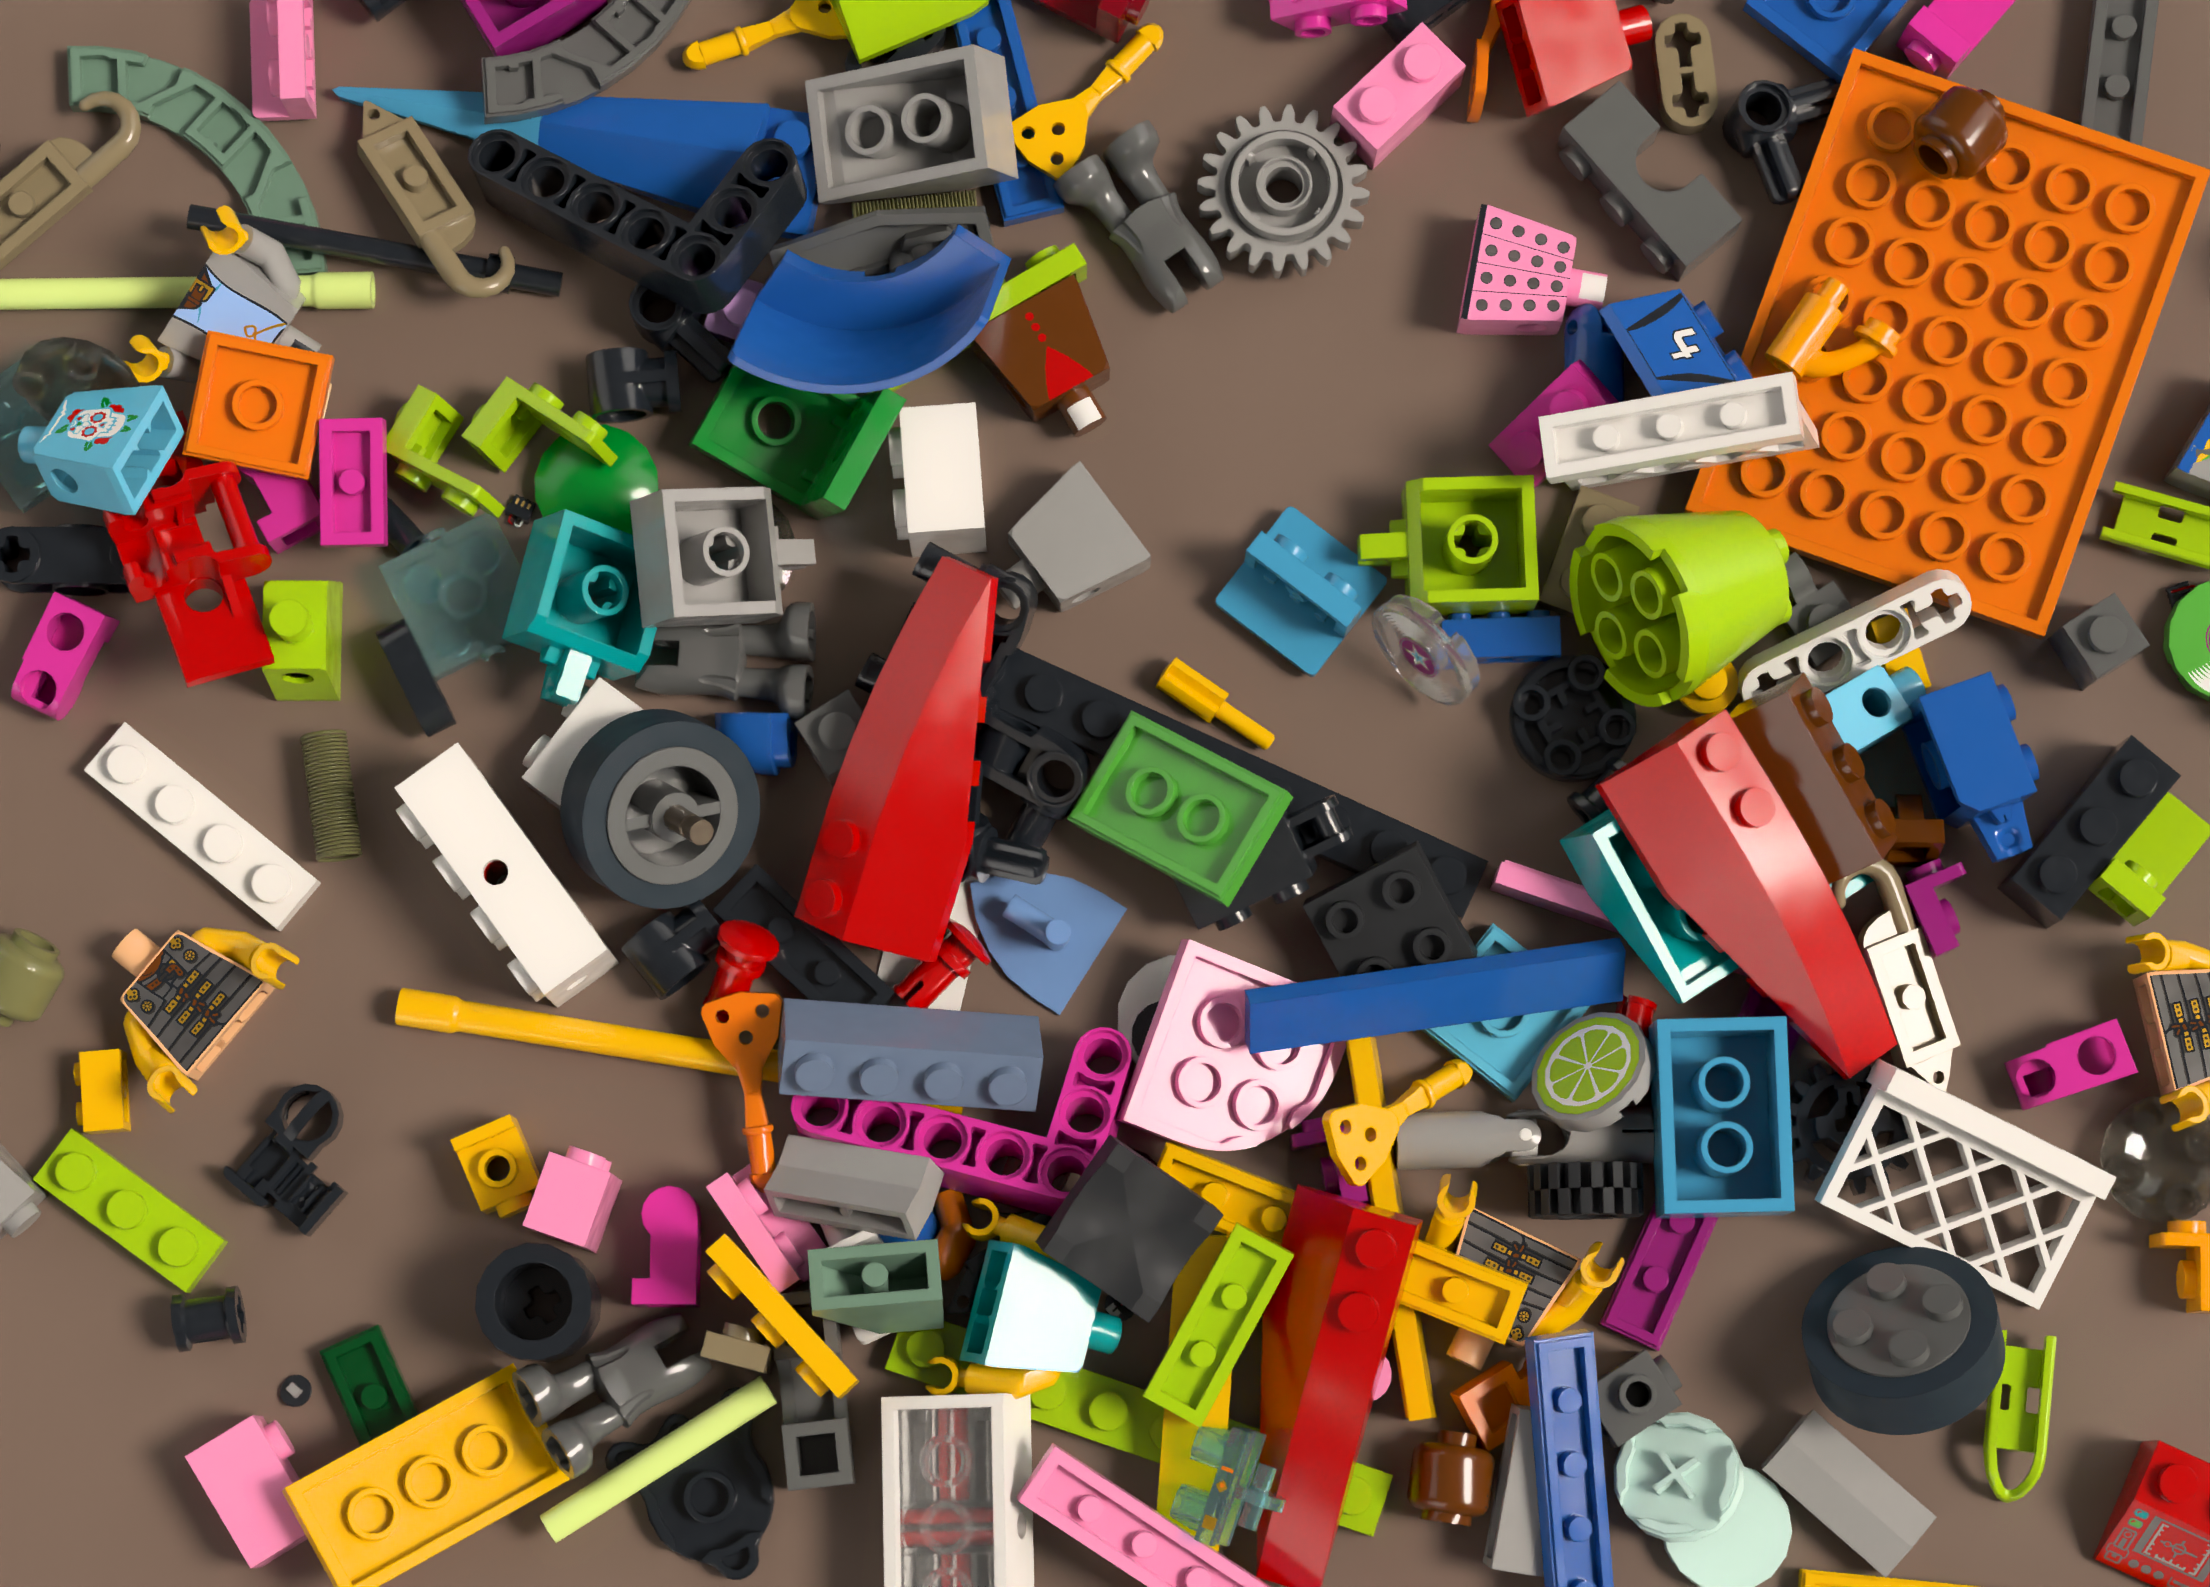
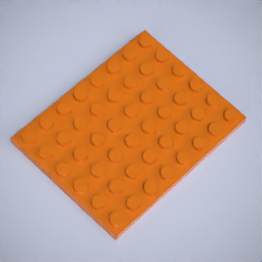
M1854 48L1741 359L1753 378L1783 373L1765 358L1764 354L1806 292L1817 294L1828 277L1843 283L1849 289V292L1838 307L1843 317L1821 351L1830 352L1858 342L1859 340L1854 336L1853 332L1858 325H1864L1869 317L1884 322L1900 335L1901 339L1896 344L1898 351L1892 359L1878 355L1866 363L1835 376L1824 378L1803 376L1801 379H1796L1799 400L1817 428L1820 448L1700 468L1684 513L1729 510L1745 512L1757 519L1766 530L1774 528L1780 531L1788 544L1790 552H1796L1804 557L1892 588L1935 569L1949 570L1958 575L1970 593L1972 601L1971 616L2042 640L2047 632L2210 176V169L1995 96L2005 111L2003 118L2008 130L2006 145L1984 168L1968 180L1940 179L1928 172L1915 155L1913 149L1915 143L1913 135L1915 121L1945 91L1953 86H1967ZM1942 588L1931 593L1933 602L1950 608L1948 599L1952 595L1947 596Z

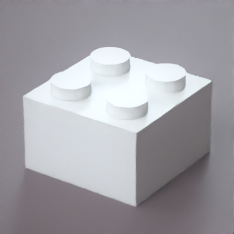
M976 402L903 407L899 412L900 427H891L888 432L893 479L904 478L905 489L893 490L897 539H909L912 557H920L929 542L938 545L952 554L987 552Z

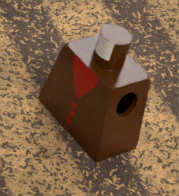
M1074 274L989 321L971 342V347L976 356L1033 422L1040 421L1059 410L1074 437H1079L1094 430L1107 419L1091 391L1110 380V367Z

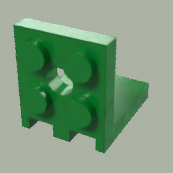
M733 364L688 445L757 486L770 488L771 494L814 519L820 520L846 510L907 399L890 389L874 391L861 398L855 394L816 393L793 389L762 379ZM767 404L782 406L790 416V430L782 439L769 438L759 428L758 415L760 410Z

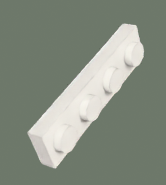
M126 722L121 725L84 769L98 783L280 932L321 884L320 881Z

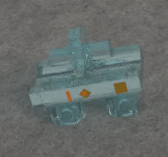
M1206 1426L1199 1427L1191 1449L1190 1459L1218 1469L1211 1491L1208 1492L1190 1484H1181L1170 1510V1517L1189 1529L1197 1531L1194 1540L1210 1546H1215L1216 1544L1230 1546L1244 1502L1245 1505L1238 1525L1249 1530H1257L1264 1509L1279 1513L1283 1512L1286 1499L1270 1492L1277 1469L1259 1463L1255 1472L1267 1437L1266 1434L1250 1428L1232 1427L1229 1430Z

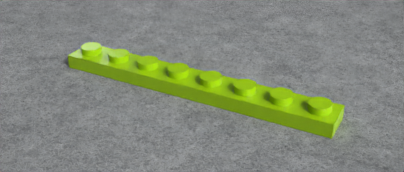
M944 1321V1328L897 1332L885 1369L929 1385L946 1388L952 1381L950 1368L942 1363L930 1364L927 1362L934 1357L950 1356L956 1359L962 1368H967L970 1362L959 1360L967 1328ZM1081 1368L1079 1373L1061 1372L1054 1386L1030 1394L1031 1420L1160 1464L1164 1408L1143 1397L1144 1389ZM961 1387L952 1392L958 1395L967 1394L965 1388ZM1229 1418L1225 1467L1233 1469L1234 1472L1232 1474L1225 1471L1224 1481L1229 1488L1258 1497L1260 1429ZM1356 1462L1339 1526L1373 1537L1393 1475Z

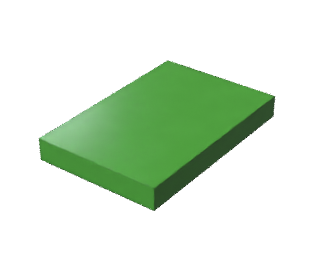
M1131 710L1067 820L1083 831L1229 908L1292 801L1293 796L1287 790Z

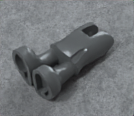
M1146 120L1133 126L1116 138L1103 153V158L1112 171L1122 180L1140 203V206L1131 212L1117 192L1105 164L1096 154L1084 159L1066 171L1053 184V188L1067 204L1086 207L1101 221L1111 234L1108 240L1123 250L1150 294L1160 305L1173 314L1187 305L1188 300L1176 277L1164 261L1179 253L1191 273L1206 290L1216 286L1224 280V277L1213 251L1183 214L1178 204L1176 193L1169 194L1159 178L1153 164V158L1160 140L1151 122Z
M791 603L786 608L781 620L772 624L657 627L652 648L679 649L678 666L644 665L641 671L635 674V687L654 694L716 695L728 698L734 702L739 697L759 699L775 703L781 713H788L792 720H800L811 711L814 690L812 667L806 664H792L780 668H746L747 656L814 662L816 655L814 603Z
M681 1313L663 1316L645 1324L612 1347L600 1352L586 1354V1361L568 1370L551 1374L541 1365L534 1363L512 1373V1380L521 1405L528 1419L536 1428L556 1418L568 1407L595 1391L601 1400V1403L574 1417L561 1420L542 1432V1442L546 1450L567 1477L575 1479L592 1467L593 1448L607 1435L621 1426L629 1428L641 1414L689 1390L712 1369L709 1359L700 1356L701 1351L685 1359L678 1360L669 1368L665 1367L657 1351L659 1349L662 1350L668 1347L671 1342L690 1330Z

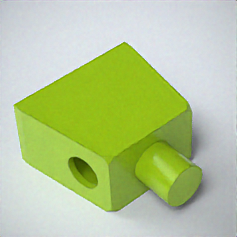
M264 581L262 625L274 655L275 663L263 666L262 671L277 701H340L342 582ZM291 673H302L310 676L301 678L291 677Z

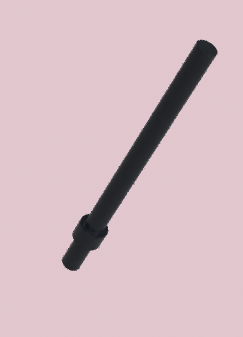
M190 205L187 229L201 231L200 227L206 226L211 231H221L227 226L221 222L216 208ZM235 212L241 225H250L281 242L284 247L440 275L423 248L419 249L417 245ZM456 253L465 269L475 277H491L500 269L501 260L499 254L490 253L487 259ZM515 264V274L510 284L500 293L509 294L510 288L559 297L563 272Z

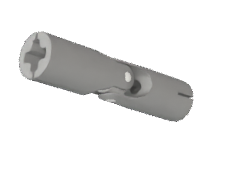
M1650 1106L1625 1107L1619 1111L1624 1117L1610 1126L1590 1132L1567 1131L1560 1127L1565 1139L1563 1150L1546 1156H1537L1541 1131L1536 1119L1555 1122L1546 1116L1541 1109L1517 1110L1506 1115L1507 1119L1482 1111L1416 1112L1408 1116L1399 1127L1394 1141L1396 1170L1480 1168L1486 1164L1496 1162L1502 1157H1511L1508 1158V1162L1519 1166L1577 1161L1652 1163L1654 1158V1132L1648 1133V1131L1654 1130L1652 1109Z

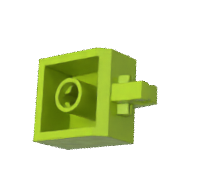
M1534 475L1432 477L1406 481L1401 493L1402 519L1390 520V533L1360 534L1358 536V566H1391L1392 579H1405L1406 617L1448 616L1452 613L1485 615L1490 612L1499 611L1521 614L1533 611L1539 601ZM1463 535L1472 536L1474 546L1484 547L1479 550L1476 557H1467L1464 549L1456 548Z

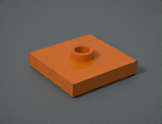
M208 330L182 454L185 457L215 463L230 461L240 468L310 481L319 439V419H323L335 361L334 356Z

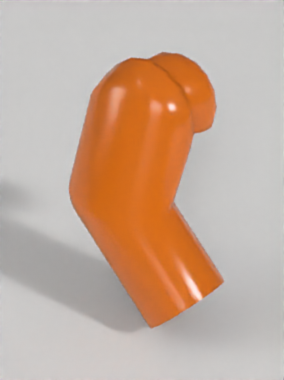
M951 1189L938 1193L934 1204L941 1228L934 1239H938L941 1279L945 1281L960 1273L964 1266L963 1263L967 1261L976 1244V1240L967 1234L962 1223L973 1227L963 1193Z

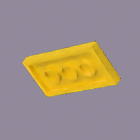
M514 1363L282 1490L334 1587H380L571 1480L557 1466L542 1442L541 1435L544 1429L548 1428L547 1423L537 1428L533 1426L521 1405L512 1380V1373L517 1371Z

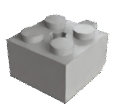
M761 486L661 489L630 501L642 628L759 623L783 615L780 583H783L782 571L800 570L806 568V566L816 564L814 539H779L778 526H774L770 488Z

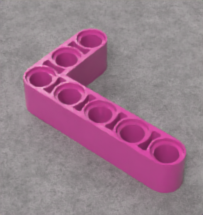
M1095 1028L1080 1037L1071 1058L1047 1137L916 1103L794 1095L791 1103V1112L799 1136L929 1157L945 1173L940 1187L1053 1217L1069 1194V1192L1055 1189L1051 1185L1053 1180L1066 1172L1076 1173L1081 1176L1108 1136L1117 1137L1121 1122L1116 1119L1134 1072L1132 1050L1129 1041L1124 1035L1112 1028ZM1102 1056L1112 1057L1120 1062L1119 1067L1108 1074H1097L1088 1068L1093 1060ZM825 1107L839 1112L835 1120L824 1126H814L807 1122L810 1114L816 1109ZM1083 1114H1093L1102 1120L1101 1125L1096 1130L1088 1133L1078 1132L1070 1127L1071 1122ZM881 1124H892L900 1129L893 1139L886 1142H875L867 1137L873 1128ZM942 1140H953L961 1145L955 1155L946 1159L935 1158L928 1153L934 1144ZM1004 1156H1013L1022 1162L1020 1169L1009 1175H998L992 1172L990 1167L994 1161Z

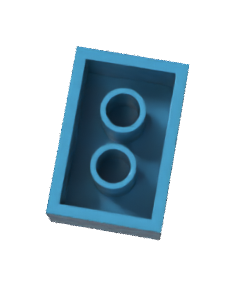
M1786 1016L1655 1020L1648 1027L1649 1041L1655 1050V1073L1651 1081V1109L1654 1130L1652 1132H1654L1653 1159L1656 1219L1784 1216L1794 1212Z

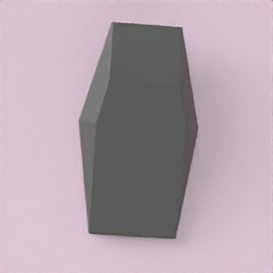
M985 206L876 210L777 244L771 248L769 253L773 268L776 267L788 249L802 258L823 266L847 271H865L866 277L893 273L898 266L926 255L941 244L958 224L993 247L995 245Z

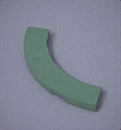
M67 46L69 106L73 112L117 114L113 109L106 106H97L88 111H82L79 108V102L91 93L101 91L119 93L133 103L139 113L140 120L168 130L189 142L206 155L225 174L237 190L249 215L321 228L308 190L287 152L270 130L259 119L255 118L253 113L243 103L222 87L188 68H180L166 61L148 57L147 54L104 46ZM284 247L298 275L328 272L326 254Z

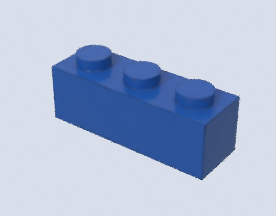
M1547 610L1526 612V617H1511L1510 612L1505 611L1487 613V618L1471 619L1470 613L1449 614L1448 620H1441L1439 625L1440 665L1545 662L1552 658H1560L1562 655L1560 616H1550V611Z

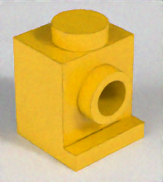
M508 1114L450 1139L481 1212L489 1214L497 1210L499 1218L505 1219L529 1209L540 1173L515 1117ZM497 1157L506 1158L510 1165L508 1176L501 1181L491 1180L487 1173L490 1161Z

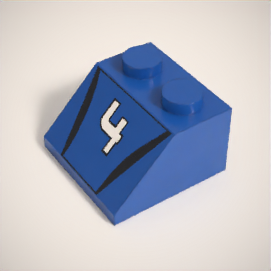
M1681 289L1610 303L1599 310L1651 397L1753 379L1738 353L1732 350L1725 355L1715 340V337L1722 334L1724 330L1706 302L1703 300L1694 306Z

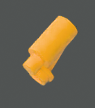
M1828 277L1817 294L1806 292L1764 356L1783 373L1793 372L1796 379H1801L1803 376L1824 378L1849 371L1874 359L1878 355L1892 359L1898 351L1896 344L1901 337L1884 322L1869 317L1864 325H1858L1853 332L1854 336L1859 340L1858 342L1830 352L1821 351L1843 317L1838 307L1849 292V289L1843 283Z

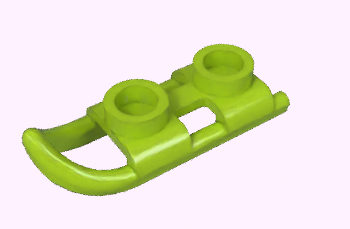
M2115 481L2112 492L2123 495L2122 502L2116 516L2114 529L2103 526L2099 539L2210 570V506ZM2160 506L2183 511L2182 522L2177 523L2160 518L2158 516ZM2155 534L2176 541V544L2173 546L2152 540V535Z
M2002 1330L2005 1342V1363L1999 1381L1987 1400L1983 1456L1989 1485L1995 1496L2005 1503L2016 1501L2026 1495L2037 1483L2044 1468L2047 1454L2057 1338L2055 1336L2046 1335L2044 1338V1349L2038 1350L2006 1346L2007 1330ZM2002 1385H2008L2010 1388L2007 1410L2000 1409ZM2028 1388L2040 1389L2037 1414L2026 1412ZM1997 1449H2004L2010 1452L2034 1453L2033 1462L2028 1474L2014 1489L2008 1490L2004 1488L1997 1467Z

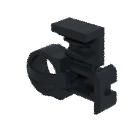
M303 1084L291 1088L282 1096L276 1109L264 1121L273 1128L271 1132L236 1171L229 1166H225L224 1176L255 1204L264 1208L274 1206L293 1222L304 1235L311 1237L348 1194L335 1181L330 1186H327L314 1174L318 1166L313 1162H310L308 1165L302 1160L305 1156L313 1161L324 1147L337 1138L342 1129L344 1118L341 1103L333 1093L318 1085ZM317 1093L300 1110L288 1126V1113L292 1104L302 1096ZM329 1102L333 1115L327 1132L318 1139L311 1141L297 1139V1136L310 1119ZM269 1195L277 1200L274 1204L267 1199Z

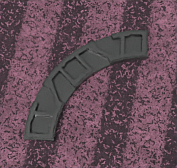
M612 0L592 19L591 23L562 41L558 39L544 46L520 53L482 57L481 77L484 124L517 122L549 115L577 105L607 90L633 72L657 50L676 27L692 0Z

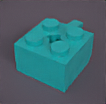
M563 509L534 520L502 639L540 653L539 662L547 664L540 699L561 707H567L568 704L573 705L579 701L585 679L594 680L597 674L614 681L638 674L650 656L657 627L642 628L633 535Z

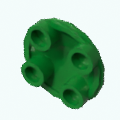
M601 424L608 432L603 442L618 456V459L610 468L567 439L559 436L542 454L534 476L535 501L543 517L567 509L633 535L630 501L660 490L658 487L657 468L647 448L629 432Z

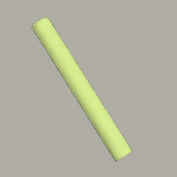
M761 1376L757 1377L541 1514L540 1518L545 1528L556 1543L777 1404L775 1397Z

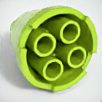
M1729 510L1620 516L1594 525L1595 529L1587 538L1585 545L1575 548L1573 551L1569 575L1570 597L1580 636L1591 632L1599 652L1609 666L1604 678L1618 693L1641 706L1658 707L1689 695L1778 625L1788 622L1792 616V606L1789 600V582L1785 567L1789 559L1788 544L1780 531L1774 528L1766 530L1757 519L1742 511Z

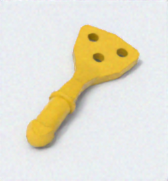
M795 0L789 9L770 21L743 28L736 26L734 31L701 42L696 40L690 43L684 49L682 59L686 67L693 70L707 69L706 66L741 54L748 56L749 52L776 38L804 32L830 40L847 39V36L830 0ZM822 4H828L831 10L828 13H822L818 8Z
M1147 23L1135 30L1136 35L1113 59H1108L1105 62V69L1094 83L1074 98L1038 105L1012 121L1015 147L1028 164L1056 181L1066 171L1076 165L1084 151L1089 117L1104 98L1123 83L1127 84L1131 80L1130 76L1153 51L1157 52L1164 38L1163 30L1159 25ZM1060 125L1065 131L1062 135H1055L1052 132L1053 127ZM1030 129L1035 135L1031 139H1025L1022 136V132ZM1054 155H1060L1063 158V162L1059 165H1054L1051 162V158Z
M1451 1059L1443 1065L1444 1067L1423 1080L1413 1081L1411 1087L1394 1103L1383 1108L1364 1103H1354L1326 1111L1322 1118V1124L1329 1153L1347 1184L1351 1186L1365 1185L1386 1162L1399 1127L1407 1117L1422 1109L1432 1108L1437 1100L1455 1089H1462L1472 1078V1067L1462 1059ZM1341 1122H1343L1344 1124L1343 1132H1341L1340 1129ZM1366 1130L1369 1131L1368 1140L1365 1138ZM1356 1159H1358L1359 1161L1358 1169H1356L1355 1166Z

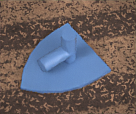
M1048 873L1044 881L1037 885L998 876L990 877L983 883H970L975 920L989 953L1013 983L1031 998L1060 1015L1127 908L1104 893L1073 878Z

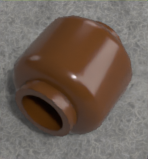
M1953 86L1945 91L1915 121L1913 130L1915 143L1913 149L1921 165L1932 175L1940 179L1968 180L1976 175L2006 145L2008 130L2003 118L2005 111L2002 104L1993 94L1983 89L1976 91L1969 87Z
M1439 1429L1437 1442L1424 1441L1415 1446L1412 1455L1407 1498L1410 1504L1421 1509L1420 1519L1471 1527L1472 1517H1480L1488 1512L1491 1503L1496 1462L1490 1452L1475 1448L1477 1435Z

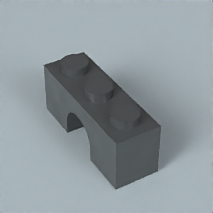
M1619 80L1563 127L1557 143L1562 149L1559 152V157L1575 178L1580 181L1587 178L1602 194V197L1599 199L1600 204L1617 225L1624 227L1628 224L1643 241L1640 245L1641 251L1649 263L1660 273L1664 274L1669 271L1679 282L1730 240L1737 232L1743 219L1702 173L1685 187L1671 192L1656 190L1642 180L1637 171L1636 158L1654 143L1661 126Z
M810 1290L782 1293L781 1295L844 1363L840 1324L812 1315ZM787 1341L777 1349L773 1346L774 1360L777 1363L783 1413V1425H781L788 1491L857 1484L847 1394L839 1399L831 1390H828L820 1398L794 1369L803 1361Z

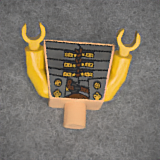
M204 927L188 936L178 930L162 948L138 929H134L126 935L114 950L112 958L136 977L122 994L120 1000L128 1009L123 1021V1027L135 1065L148 1082L147 1091L149 1095L170 1114L176 1111L170 1105V1098L177 1089L184 1087L192 1096L195 1095L198 1090L197 1086L188 1077L198 1081L275 988L279 990L284 989L286 984L276 978L279 966L285 961H291L298 965L300 959L278 944L266 943L244 931Z
M2156 932L2126 937L2125 943H2134L2138 946L2141 953V961L2137 964L2127 965L2128 972L2131 974L2149 972L2133 979V984L2161 1094L2159 1100L2161 1105L2173 1102L2178 1107L2180 1120L2170 1127L2174 1132L2201 1123L2210 1115V950L2186 941L2166 940L2164 936Z
M1451 1174L1442 1176L1437 1196L1438 1206L1433 1213L1424 1241L1529 1282L1506 1343L1520 1348L1525 1345V1337L1562 1332L1580 1320L1601 1293L1602 1288L1609 1287L1616 1282L1624 1266V1258L1621 1257L1614 1268L1604 1269L1600 1267L1594 1258L1601 1249L1602 1242H1594L1589 1247L1582 1261L1557 1247L1476 1209L1478 1185L1475 1181L1471 1183L1469 1194L1464 1197H1454L1448 1192ZM1458 1327L1446 1355L1481 1371L1495 1341Z

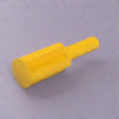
M1178 657L1174 658L1161 673L1155 688L1160 689L1206 722L1210 723L1216 717L1262 750L1268 749L1275 739L1273 733L1225 701L1229 695L1228 692L1179 660Z

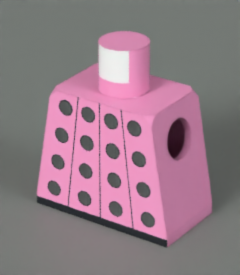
M1481 204L1474 229L1456 333L1465 335H1555L1562 324L1565 305L1579 307L1583 304H1592L1598 311L1602 309L1608 275L1572 268L1577 238L1573 235L1502 209Z

